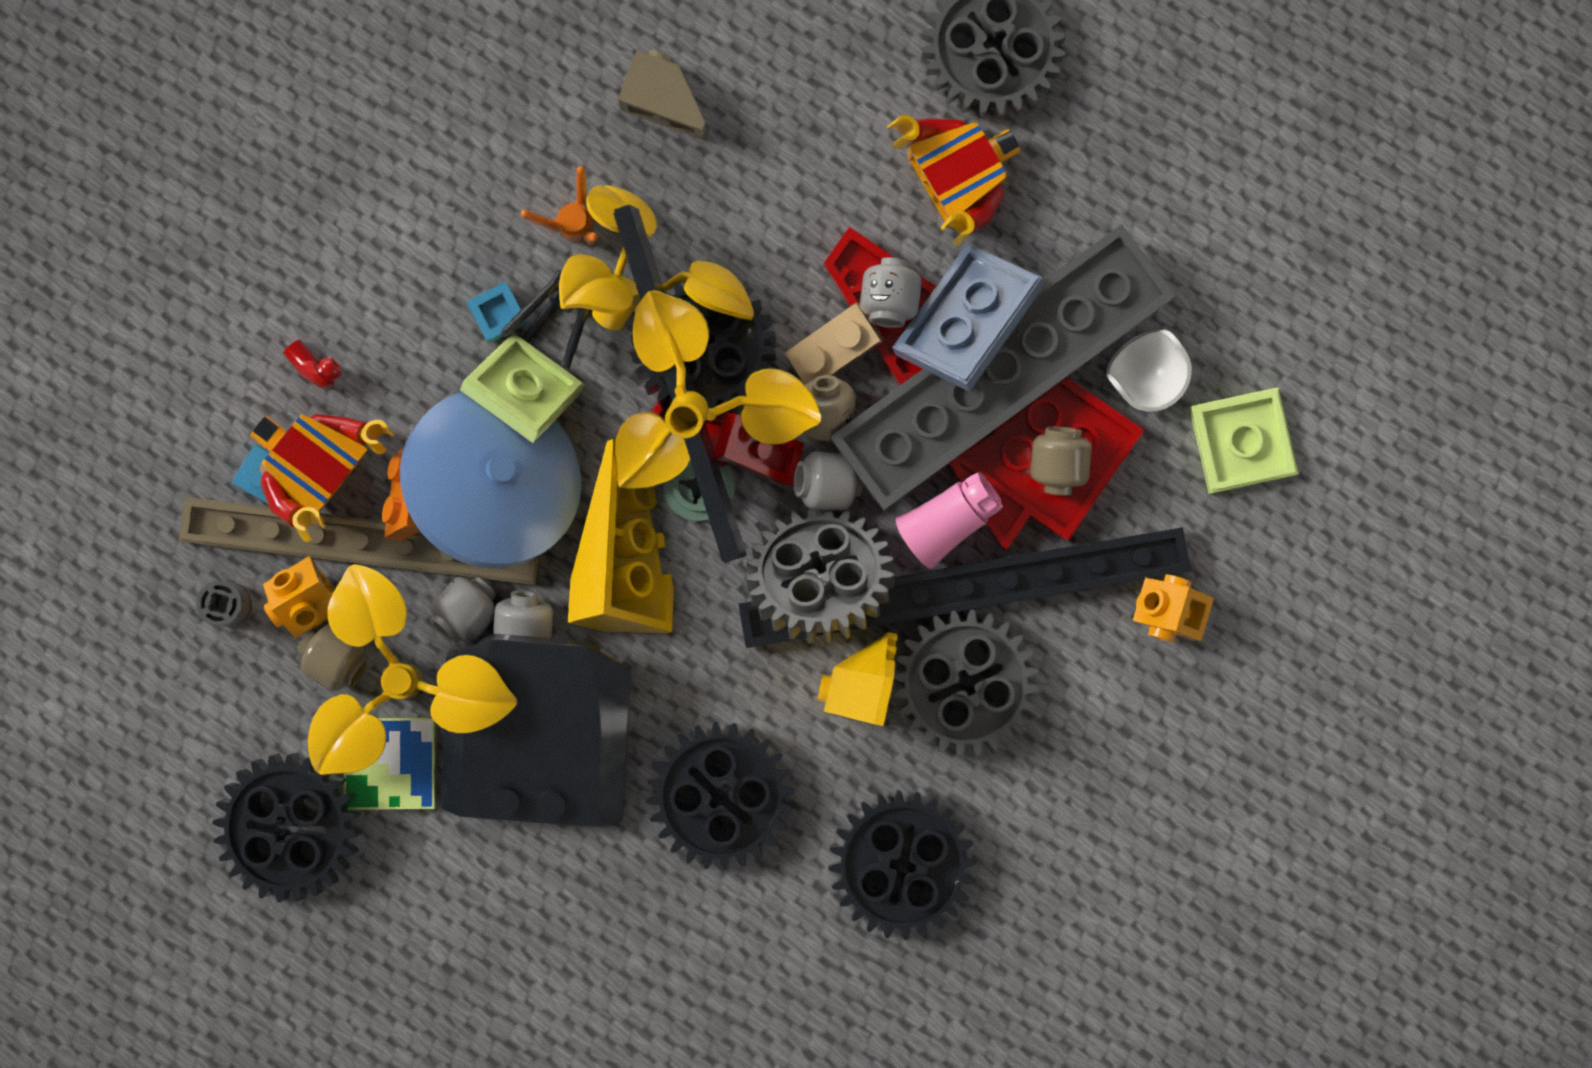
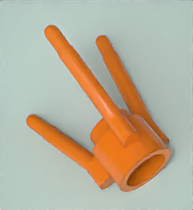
M579 166L576 170L575 203L565 205L559 211L557 219L551 220L526 209L520 213L522 218L547 228L551 233L560 232L567 241L572 243L585 241L588 245H594L598 239V235L593 232L594 221L586 208V170L583 166Z

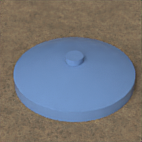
M463 392L449 396L433 406L410 433L402 453L400 464L401 490L405 505L413 522L435 547L448 556L469 565L483 568H507L521 565L537 558L550 549L566 533L579 506L581 472L578 458L568 435L556 420L532 443Z

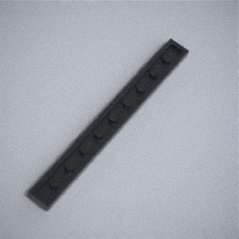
M1181 527L893 577L894 587L888 589L889 603H878L880 609V616L878 618L865 614L866 627L949 614L954 610L961 612L1145 580V578L1164 577L1165 574L1176 575L1191 572L1184 530ZM807 597V598H803V599H801V600H799V601H800V602H810V601L814 600L815 598ZM751 601L738 603L746 648L807 638L806 631H800L794 639H790L788 625L777 632L774 631L771 618L763 621L760 618L759 606L753 607ZM854 623L849 625L850 630L861 629ZM823 632L817 633L816 636L823 635Z

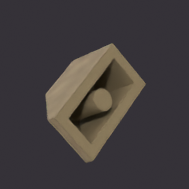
M637 50L618 98L621 111L704 141L707 133L705 120L679 65L674 64V58L657 50H650L649 54Z

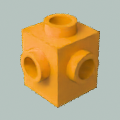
M310 556L289 569L278 572L272 579L263 584L268 603L264 604V609L268 617L277 628L284 625L295 639L309 630L316 629L328 619V606L335 590L331 582Z
M1165 574L1164 581L1145 578L1142 591L1136 601L1133 621L1149 627L1148 636L1174 643L1175 637L1180 636L1202 641L1214 598L1190 588L1192 582L1184 578Z

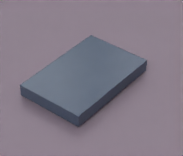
M967 243L892 348L896 356L970 392L1045 286L1043 279L1034 273Z

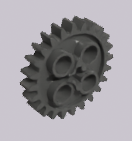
M936 0L935 6L940 13H928L926 22L933 28L923 29L921 38L925 42L931 43V45L922 48L921 58L934 59V61L926 66L925 74H939L934 84V90L938 91L948 87L950 91L946 102L950 104L960 97L964 100L962 104L963 113H966L972 104L978 105L979 118H984L988 107H994L998 119H1001L1007 105L1018 115L1022 109V99L1031 106H1035L1038 101L1035 89L1045 94L1050 91L1051 84L1046 77L1057 79L1061 69L1053 63L1062 62L1066 53L1055 47L1064 43L1066 33L1053 32L1060 25L1061 16H1047L1053 1L1047 0L1039 4L1036 0H951V2L949 0ZM991 8H1001L1007 12L1009 19L1003 23H997L992 21L986 12ZM970 14L977 17L980 27L968 18ZM965 33L972 38L974 44L969 48L961 49L956 47L950 38L954 34ZM987 39L991 43L1000 41L1002 43L1000 51L995 47L987 50L985 48ZM1017 43H1027L1033 47L1035 55L1031 58H1021L1014 52L1013 46ZM1007 65L1014 71H1017V77L1010 75L1007 71ZM983 68H991L998 73L1000 80L994 84L983 83L978 78L977 72Z
M809 508L808 516L805 519H801L795 511L791 512L792 523L789 525L778 519L775 520L776 534L764 530L761 532L763 545L753 544L751 547L753 559L746 562L748 570L746 582L748 591H751L752 606H759L762 621L771 618L774 631L777 632L788 625L790 639H794L800 631H806L808 643L813 642L817 633L823 632L827 643H830L833 638V631L839 630L845 638H849V625L853 623L865 630L867 628L865 614L878 618L880 616L878 603H889L888 589L894 587L893 573H891L894 571L893 557L889 556L888 542H880L879 529L874 528L867 531L866 518L862 517L852 524L849 510L843 512L839 518H834L833 511L826 510L824 516L817 517L816 511ZM833 546L840 547L837 550H826L827 548ZM789 562H797L793 566H784V564ZM845 582H857V584L852 586L842 585ZM807 597L815 598L814 600H812V601H810V602H800V601H799V600H801V599H803V598H807Z
M954 610L949 615V624L947 625L938 616L932 617L934 631L930 632L920 625L917 627V631L922 640L919 643L909 639L905 640V645L912 652L910 657H896L900 664L906 666L905 672L894 674L895 680L904 682V688L894 692L893 697L906 698L907 704L898 711V714L900 716L913 714L915 718L910 723L908 730L914 731L923 727L925 732L921 742L924 744L930 742L934 737L939 738L938 751L941 753L947 749L950 742L954 743L955 753L958 757H962L966 745H971L975 756H981L983 742H987L994 751L999 750L997 736L1001 734L1008 740L1013 741L1015 737L1010 726L1013 723L1022 727L1027 726L1024 718L1019 715L1021 710L1036 709V706L1025 700L1027 694L1040 691L1039 687L1028 684L1027 680L1028 677L1039 673V670L1037 668H1025L1024 664L1033 655V651L1019 653L1017 647L1024 637L1018 635L1008 639L1006 637L1010 626L1008 622L1003 623L997 629L992 628L993 614H987L982 623H977L975 610H969L965 622H961L956 610ZM972 640H979L987 647L988 658L981 666H973L965 659V647ZM931 659H939L947 667V677L939 685L928 683L923 675V668ZM995 664H1001L1002 670L999 673L974 683L971 686L973 693L969 696L965 691H956L933 703L928 699L930 694L959 681L958 673L962 670L966 676L975 675ZM993 681H999L1007 690V699L999 707L988 705L983 695L985 687ZM952 700H958L963 703L967 712L965 720L957 726L948 725L942 716L945 704Z

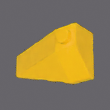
M612 439L606 443L570 579L568 623L602 632L670 633L672 632L674 586L671 574H662L658 549L665 548L666 545L663 533L655 534L650 510L657 504L654 486L636 489H626L618 486V467L615 453L616 440Z
M886 633L834 666L831 676L822 674L817 701L825 702L824 712L884 726L894 681L895 661L893 660L896 654L897 634Z

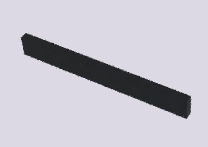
M631 205L614 209L615 212L613 214L640 300L649 291L656 290L665 293L639 209ZM683 361L686 368L685 388L687 391L696 392L687 362ZM675 364L668 370L663 371L672 402L676 397L674 392L677 384ZM704 422L701 430L695 436L684 438L721 559L724 563L746 557L747 553L717 458L714 457L715 451L707 425Z

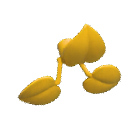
M597 185L589 191L586 197L587 209L593 219L600 225L611 231L619 232L613 214L615 212L614 209L631 205L639 209L647 237L653 236L657 227V221L651 208L641 198L622 188L607 185ZM624 246L614 274H612L610 268L602 260L585 254L571 256L565 263L559 280L561 309L592 310L593 318L601 326L609 330H621L632 312H636L641 302L635 282L622 276L628 260ZM695 261L690 265L689 273L681 271L662 284L666 293L677 284L683 282L685 283L684 291L698 304L734 317L752 320L753 307L741 282L729 270L715 263Z
M649 291L639 303L634 316V347L642 363L652 371L662 372L675 364L677 369V384L674 390L676 397L666 412L665 420L658 414L643 412L629 417L621 425L615 441L618 486L626 489L647 488L678 476L690 461L684 438L695 436L701 430L705 420H714L716 416L739 405H745L741 413V420L744 429L753 439L766 444H781L793 440L806 430L820 424L822 416L817 401L807 386L792 374L779 369H762L752 373L747 379L745 387L746 396H738L714 408H708V404L702 395L686 390V368L683 362L694 361L704 353L709 340L707 321L702 313L690 303L660 291Z
M357 564L347 568L330 598L328 606L329 625L335 636L350 646L361 647L374 640L376 647L388 660L390 666L384 670L381 677V686L384 692L370 701L364 708L353 696L341 694L324 702L315 713L309 729L308 751L313 768L320 775L361 771L373 765L380 758L386 747V730L381 720L370 715V713L383 703L388 702L391 698L409 699L417 695L420 690L436 695L430 709L432 719L440 727L455 733H470L490 727L506 717L517 705V698L506 686L496 669L479 657L463 655L447 661L438 671V686L424 682L422 674L416 666L409 663H400L398 657L392 653L382 637L397 635L404 629L407 619L405 601L396 586L384 575L369 567Z

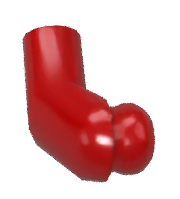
M300 339L290 344L283 352V355L304 379L322 389H328L335 385L334 380L342 375L341 366L333 358H323L319 362Z

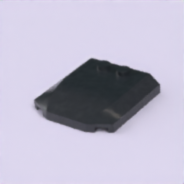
M494 634L481 639L477 644L459 651L456 649L449 652L446 662L463 655L476 656L488 662L496 669L506 686L517 698V705L502 720L479 731L455 733L444 729L441 808L457 816L468 818L601 827L622 822L625 801L632 665L625 661L621 664L600 652V647L587 640Z

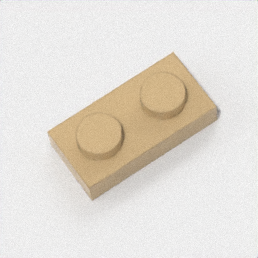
M855 303L785 352V355L803 383L807 384L809 381L822 375H835L885 339L877 327L869 322V316L863 313L860 303Z

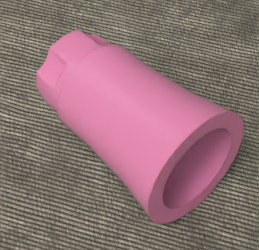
M978 472L967 478L963 483L957 482L942 494L923 505L897 516L896 525L913 554L927 568L933 569L953 548L988 522L987 518L999 512L1003 506L994 487L983 474Z

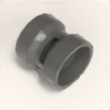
M214 581L208 583L200 590L197 596L196 608L199 616L205 622L213 626L234 627L242 624L248 618L252 609V600L250 594L243 586L226 581Z

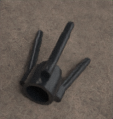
M558 269L551 281L502 329L503 336H509L548 297L549 302L522 337L527 343L540 330L556 308L572 313L574 308L561 309L559 280L562 270ZM579 308L562 362L564 369H569L590 309Z

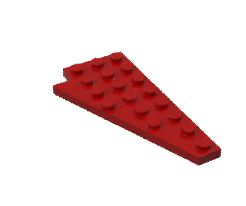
M849 227L829 254L823 266L848 306L851 307L855 303H860L864 272L869 267L880 265L881 259L894 257ZM920 276L922 285L918 311L936 288L935 285ZM913 318L905 321V326L900 328H887L875 325L885 339L875 346V349L899 386L922 370V368L896 356L892 348ZM1066 377L948 465L958 481L962 483L970 476L980 472L998 493L1003 508L987 518L988 522L986 525L998 545L1004 550L1008 549L1029 517L1064 541H1068L1144 430ZM1047 427L1079 429L1082 431L1081 437L1086 438L1092 444L1089 479L1084 485L1073 487L1071 495L1046 493L1045 485L1038 483L1031 477L1033 442L1037 436L1045 434Z

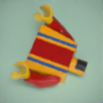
M901 115L887 125L888 130L895 128L902 135L893 143L896 149H901L910 142L914 143L908 148L907 158L944 221L941 226L942 231L945 228L952 227L958 232L959 236L953 241L955 246H959L971 233L991 222L1004 197L1002 186L1008 177L1001 163L1020 153L1019 144L1009 129L988 140L977 122L967 125L958 119L927 118L915 120L909 115Z
M301 414L287 431L265 415L251 432L250 437L270 451L261 463L259 471L262 474L260 484L271 512L291 527L296 528L303 541L310 542L312 538L306 528L311 524H318L323 529L326 527L320 512L363 459L367 448L363 445L368 444L375 453L383 454L387 449L376 440L383 434L393 437V431L382 420H372L367 423L349 417L315 414L310 417Z

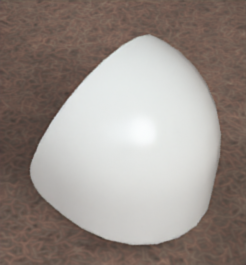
M1164 329L1150 330L1132 338L1114 354L1107 367V377L1118 393L1131 406L1146 412L1163 410L1176 403L1188 388L1192 373L1191 361L1186 350L1171 332Z

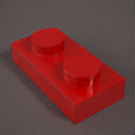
M726 413L714 457L780 485L793 486L795 469L800 461L804 443L796 439L781 444L761 443L753 439L746 432L742 424L741 415Z

